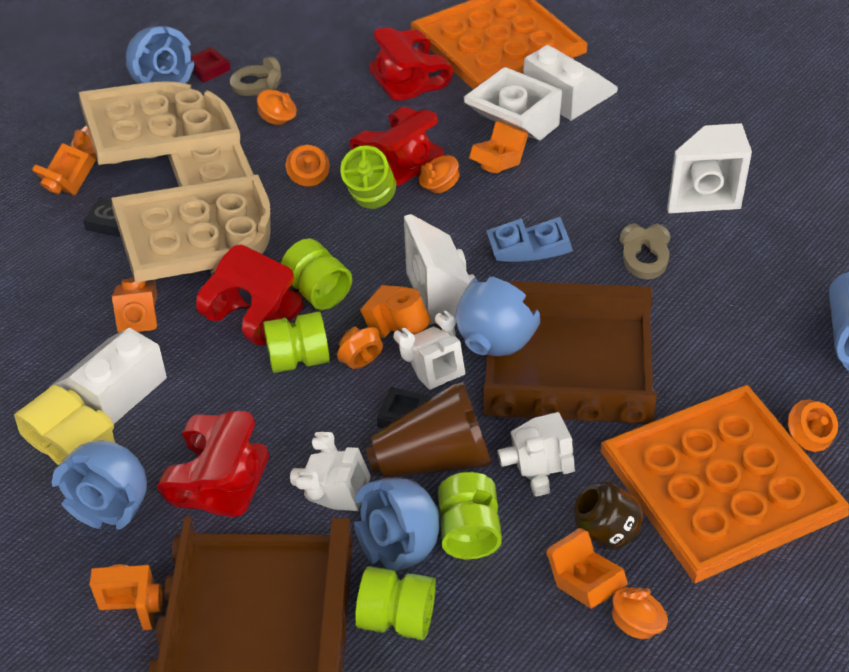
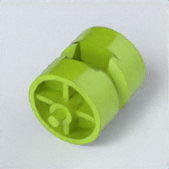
M359 146L346 154L341 163L340 172L353 200L358 205L369 209L380 208L386 205L395 194L396 181L385 155L379 149L372 146Z

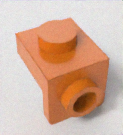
M497 121L491 140L474 144L469 158L481 163L482 169L492 173H500L502 170L518 166L522 158L528 132L504 121Z
M62 143L47 169L35 164L31 171L42 179L40 185L48 191L57 195L64 191L76 196L96 160L89 153Z
M134 277L122 280V285H117L112 294L117 332L119 333L129 327L136 332L155 330L158 325L155 303L158 297L156 281L135 283Z
M578 528L547 549V556L557 588L591 609L609 599L619 589L628 585L624 569L595 553L589 532L582 528Z
M116 564L105 568H92L90 587L98 609L136 608L142 629L153 630L155 613L162 612L163 589L161 583H154L150 566Z

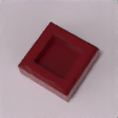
M213 47L191 56V61H194L192 74L203 83L231 71L230 62Z

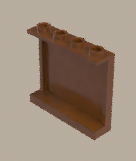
M506 281L526 295L523 303L531 312L538 310L540 313V325L521 350L508 356L487 355L483 416L536 418L559 412L564 420L626 422L630 424L653 422L657 391H653L650 326L652 287Z
M184 517L181 535H175L172 544V559L176 563L174 574H168L165 580L164 594L165 601L168 603L166 615H160L157 622V643L160 645L158 658L151 659L148 672H343L353 555L350 518H332L330 535L198 534L195 533L192 518Z

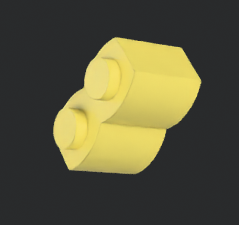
M52 385L14 414L21 436L34 448L49 455L57 465L81 444L96 440L115 443L112 431L114 430V425L108 415L101 410L94 411L85 406L82 398L72 389L66 391L60 386Z

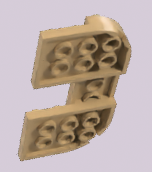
M149 82L79 92L80 105L99 165L117 164L122 161L168 155L179 185L176 188L111 198L114 216L135 283L203 270H210L211 275H213L221 259L235 245L241 244L263 254L270 240V202L259 175H253L240 145L239 129L229 107L223 100L209 91H206L203 96L199 91L191 89L190 84L178 82Z

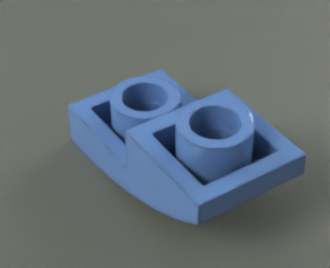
M561 217L525 228L521 218L486 230L496 261H534L573 252Z

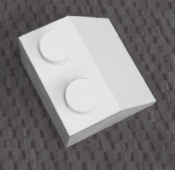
M549 45L524 58V75L562 90L560 114L571 121L617 93L616 85Z
M504 67L464 96V103L485 118L495 122L504 121L527 131L528 137L541 140L559 126L562 90Z
M742 123L706 125L675 151L667 205L668 213L741 209L752 153Z
M412 214L404 216L406 272L413 289H417L420 292L423 303L431 317L429 325L435 324L436 314L440 313L443 316L444 313L442 311L445 310L455 317L456 306L471 280L475 278L473 274L468 275L466 271L464 253L462 249L456 250L450 235Z
M129 327L105 340L52 385L60 386L66 391L69 389L74 390L82 398L85 406L94 411H103L115 424L161 384L167 376L159 345Z

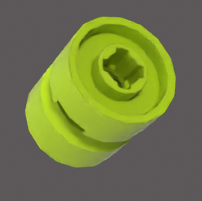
M311 238L302 239L291 246L282 258L281 264L293 271L295 279L292 286L299 289L302 296L316 309L326 310L334 307L346 297L351 288V272L317 240Z
M320 311L298 315L294 323H290L286 318L263 322L273 373L296 369L300 361L307 367L330 363L327 338Z
M464 472L452 475L442 481L438 487V500L441 516L442 548L444 551L455 558L465 560L479 559L497 551L501 545L502 537L499 515L497 514L496 485L493 480L484 474Z
M367 566L358 592L355 614L356 627L384 633L393 625L395 631L403 637L425 640L430 627L435 601V578L407 573L402 580H399L395 570Z

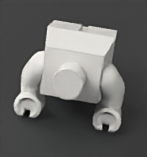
M446 310L442 311L444 313L443 316L440 313L435 316V322L442 330L432 327L413 335L404 327L401 328L402 333L397 330L393 336L394 340L399 344L401 357L405 361L411 362L418 379L429 390L465 375L461 343L456 337L454 329L456 319Z
M559 412L533 418L512 430V446L497 450L500 466L517 464L521 475L531 480V489L535 497L550 493L549 479L546 475L561 471L563 475L575 472L572 437Z
M316 432L314 435L317 438L312 439V445L314 449L321 450V452L310 456L306 468L292 469L290 474L291 484L297 486L298 489H304L305 498L311 502L333 510L358 511L361 503L355 502V496L361 486L369 483L371 478L359 448L347 447L346 451H337L332 432Z

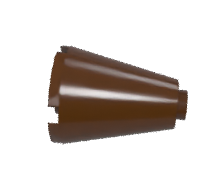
M464 382L452 385L371 436L372 445L365 447L373 472L381 470L385 478L480 468L491 464Z

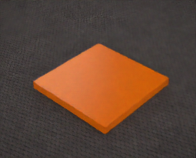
M469 0L411 22V30H420L431 42L430 50L435 55L443 56L451 64L453 71L473 90L504 67L524 74V58L546 45L557 49L570 58L587 53V42L536 0Z
M748 385L601 442L600 452L629 493L638 499L644 514L694 583L849 515V503Z

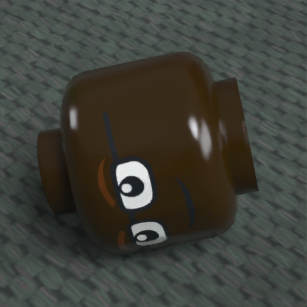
M598 482L586 487L580 492L574 504V520L577 529L582 528L588 531L590 539L605 549L617 550L633 541L640 532L643 522V508L640 502L612 482Z

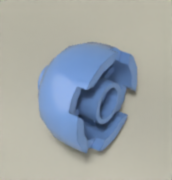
M165 26L147 27L137 32L129 42L126 51V67L131 78L137 84L149 82H178L186 84L194 67V61H191L188 45L191 46L189 40L180 31Z
M489 276L486 282H478L476 278L471 280L456 306L455 319L458 330L471 351L479 355L508 356L521 350L533 336L540 325V313L538 310L531 312L523 303L526 295L521 290L506 281Z
M96 440L79 445L62 460L53 472L52 486L59 485L61 492L65 496L61 503L62 506L77 520L97 529L104 522L116 525V530L130 523L140 509L147 490V479L143 466L131 451L114 442Z
M399 477L384 478L361 486L355 496V502L361 503V521L354 522V527L360 547L367 559L372 564L380 559L386 569L395 571L414 566L423 561L437 543L440 526L438 507L428 492L417 482Z

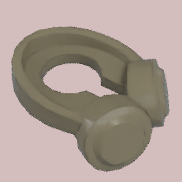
M271 56L263 59V65L247 66L236 71L230 78L232 91L240 96H254L264 90L277 89L281 81L279 62L275 57ZM248 75L265 77L251 84H245L240 81Z
M633 223L622 230L620 242L624 246L623 262L632 275L640 279L649 280L655 279L665 272L669 261L667 244L670 241V233L667 228L660 224H653L644 229L638 224ZM643 244L650 248L651 253L657 256L655 262L647 264L636 259V255L641 252Z

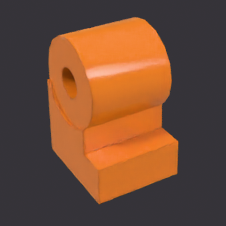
M382 285L360 309L368 327H376L380 331V338H385L390 331L399 330L402 333L401 328L404 327L414 335L423 331L431 322V317L423 303L420 292L413 288Z

